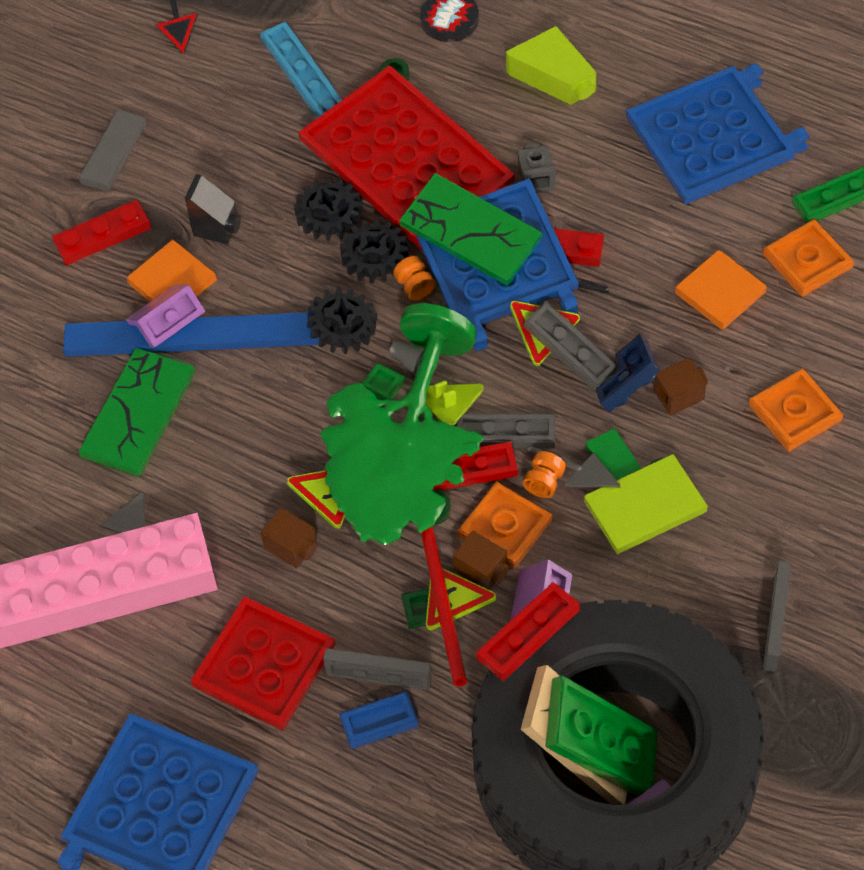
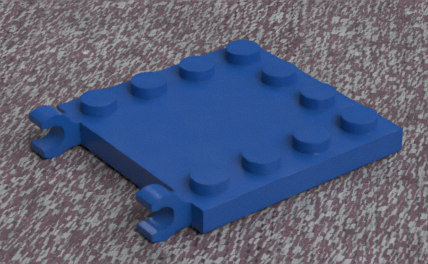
M758 64L750 65L739 72L735 66L729 67L626 110L627 120L684 205L792 160L795 153H800L808 148L804 140H807L810 136L804 127L797 128L791 133L784 135L751 90L762 85V81L758 76L763 75V71Z
M530 179L479 197L542 232V239L508 286L416 235L447 308L466 317L475 326L477 337L473 346L476 352L488 348L486 342L488 338L482 324L512 314L509 307L512 301L536 305L558 296L562 311L578 314L576 308L578 303L572 292L578 289V281Z
M130 713L60 836L62 841L68 845L60 855L57 863L62 866L61 870H79L84 853L87 852L127 870H207L259 772L258 765Z

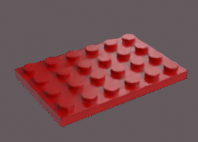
M390 65L299 131V140L349 185L352 184L353 189L359 192L365 200L396 228L400 227L401 232L420 250L422 249L416 235L400 226V219L435 173L477 197L508 187L515 182V174Z

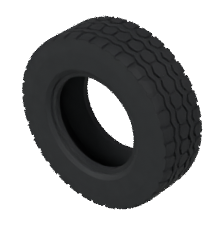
M604 600V603L599 604L598 601L580 603V611L506 680L502 681L490 670L487 672V678H484L477 696L478 699L475 703L472 718V755L477 793L479 794V800L485 815L499 838L503 837V844L514 856L518 854L519 860L529 869L700 870L702 868L706 870L720 858V854L723 855L736 839L735 836L739 835L751 811L761 772L764 751L762 715L755 691L748 676L744 675V669L734 655L730 656L729 649L718 638L713 639L712 633L698 623L694 625L691 619L677 612L673 615L670 613V609L653 604L652 607H649L644 602L628 600V603H622V600ZM548 665L559 676L566 677L594 694L604 692L630 693L644 697L665 709L683 730L690 747L692 758L683 775L662 794L644 802L628 805H611L595 802L580 796L566 787L551 771L544 758L541 746L521 730L537 668Z

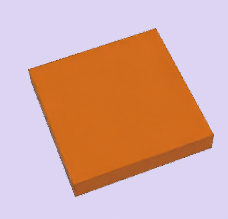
M815 219L763 249V255L801 297L850 270L854 264L853 259Z
M171 240L126 277L128 284L150 302L175 284H189L197 297L217 280L216 274L174 240Z
M718 250L675 287V294L721 330H724L766 293L767 286L722 251Z
M803 368L749 399L751 409L788 452L836 425L843 419V413Z
M496 481L460 526L458 536L465 540L473 530L507 550V565L514 570L552 522L553 515Z

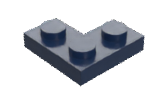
M641 334L615 354L620 369L595 389L600 404L608 412H611L615 407L624 405L632 393L641 386L649 384L660 371L648 341Z

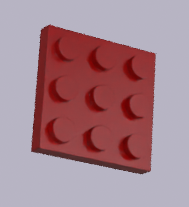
M244 596L190 682L192 687L284 731L322 669L326 648L334 649L336 646L335 638Z

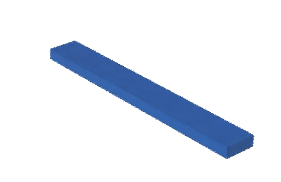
M308 312L199 317L155 348L149 346L137 326L129 325L127 321L65 324L63 352L65 357L133 354L135 348L156 353L319 345V338L311 339L310 337L311 329L307 328Z

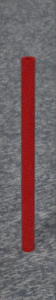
M432 526L420 534L453 685L461 687L467 683V678Z

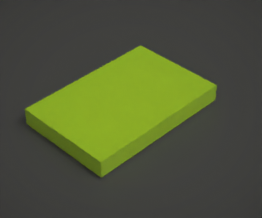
M674 454L617 480L621 487H602L584 496V503L617 555L706 513L708 509L707 504Z

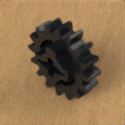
M330 178L326 179L325 184L315 180V187L310 188L305 185L303 187L304 195L297 194V204H294L297 225L303 226L305 234L313 231L314 239L316 240L321 235H325L326 240L330 241L331 236L334 234L341 239L343 238L342 231L346 230L352 233L351 227L353 224H360V215L363 214L359 192L354 193L352 184L343 187L342 179H339L336 184H332Z
M375 219L373 225H369L366 220L362 221V228L360 229L353 225L351 227L352 235L344 234V243L340 244L342 266H347V273L349 275L357 273L358 281H361L366 276L369 277L370 283H374L375 277H380L383 282H386V275L390 273L394 276L393 272L397 264L409 257L407 237L402 236L401 228L398 227L392 230L391 222L389 221L384 226H381L379 219Z
M337 287L336 294L333 295L328 290H325L323 299L316 296L313 306L308 308L307 328L311 329V339L319 338V347H323L326 344L330 345L331 353H334L337 347L342 349L343 354H347L348 347H353L355 351H360L361 342L368 345L371 335H375L377 313L373 312L374 304L372 302L364 304L365 295L361 294L355 297L353 296L354 289L351 288L347 294H343L340 287Z

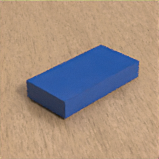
M407 691L339 713L351 749L419 727Z

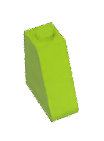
M556 26L506 51V72L510 76L571 105L579 100L587 99L596 92V71Z

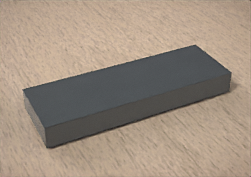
M117 110L79 176L82 185L109 192L147 124L145 117Z
M547 301L523 325L529 333L594 391L618 368L617 364Z
M463 414L456 423V427L458 426L467 431H476L482 435L484 440L479 444V447L511 442L513 448H527L528 446L555 448V414Z
M779 561L776 564L763 659V668L767 671H777L791 562Z
M328 648L325 650L323 660L326 675L424 690H428L431 687V663Z

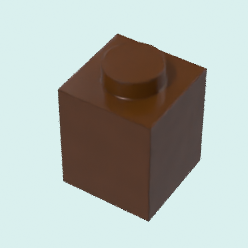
M687 358L659 371L654 378L653 391L671 416L704 400L708 380L702 368H696L692 360Z
M283 508L279 509L260 532L264 549L296 569L303 560H308L312 557L317 547L314 527Z
M473 530L453 555L454 572L488 590L492 588L495 582L500 584L509 570L507 550Z

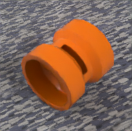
M418 256L405 258L397 264L393 272L398 283L404 285V291L412 301L424 299L436 287L435 279L431 273L425 272V264Z
M540 451L535 454L532 460L533 468L526 473L523 479V486L535 496L551 498L557 489V479H560L566 470V464L557 455Z

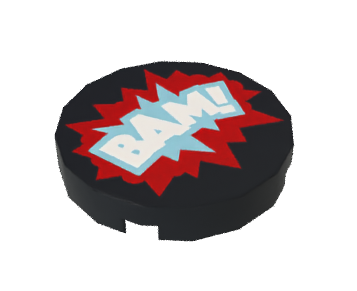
M426 0L421 7V25L423 31L433 39L441 42H448V39L460 41L472 35L478 27L479 10L474 0Z

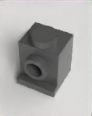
M530 143L523 150H518V169L521 181L530 179L536 193L555 190V167L552 163L549 147H541L537 143ZM546 176L545 178H539V179H533V180H531V178H537V177Z

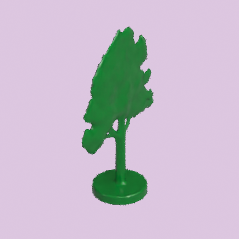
M428 303L412 304L405 308L399 323L402 333L412 343L426 346L413 385L403 398L399 400H378L375 394L366 389L363 384L353 383L332 394L326 405L329 409V416L332 418L342 416L344 420L340 424L326 427L320 434L327 446V454L331 456V459L325 465L327 470L325 484L329 487V493L332 495L333 501L337 503L338 510L344 512L348 522L354 526L356 533L360 536L361 542L374 539L380 544L388 545L402 536V529L409 521H412L417 526L419 533L435 525L445 506V499L432 491L435 485L442 484L446 480L454 485L463 482V472L460 466L451 463L464 454H468L471 457L480 450L479 444L484 440L482 435L476 431H467L443 421H434L431 410L426 406V393L439 355H463L472 350L477 337L475 326L466 317L440 305ZM404 406L408 407L406 418L402 423L398 424L391 420L390 415L395 410ZM421 413H424L423 422L418 420Z

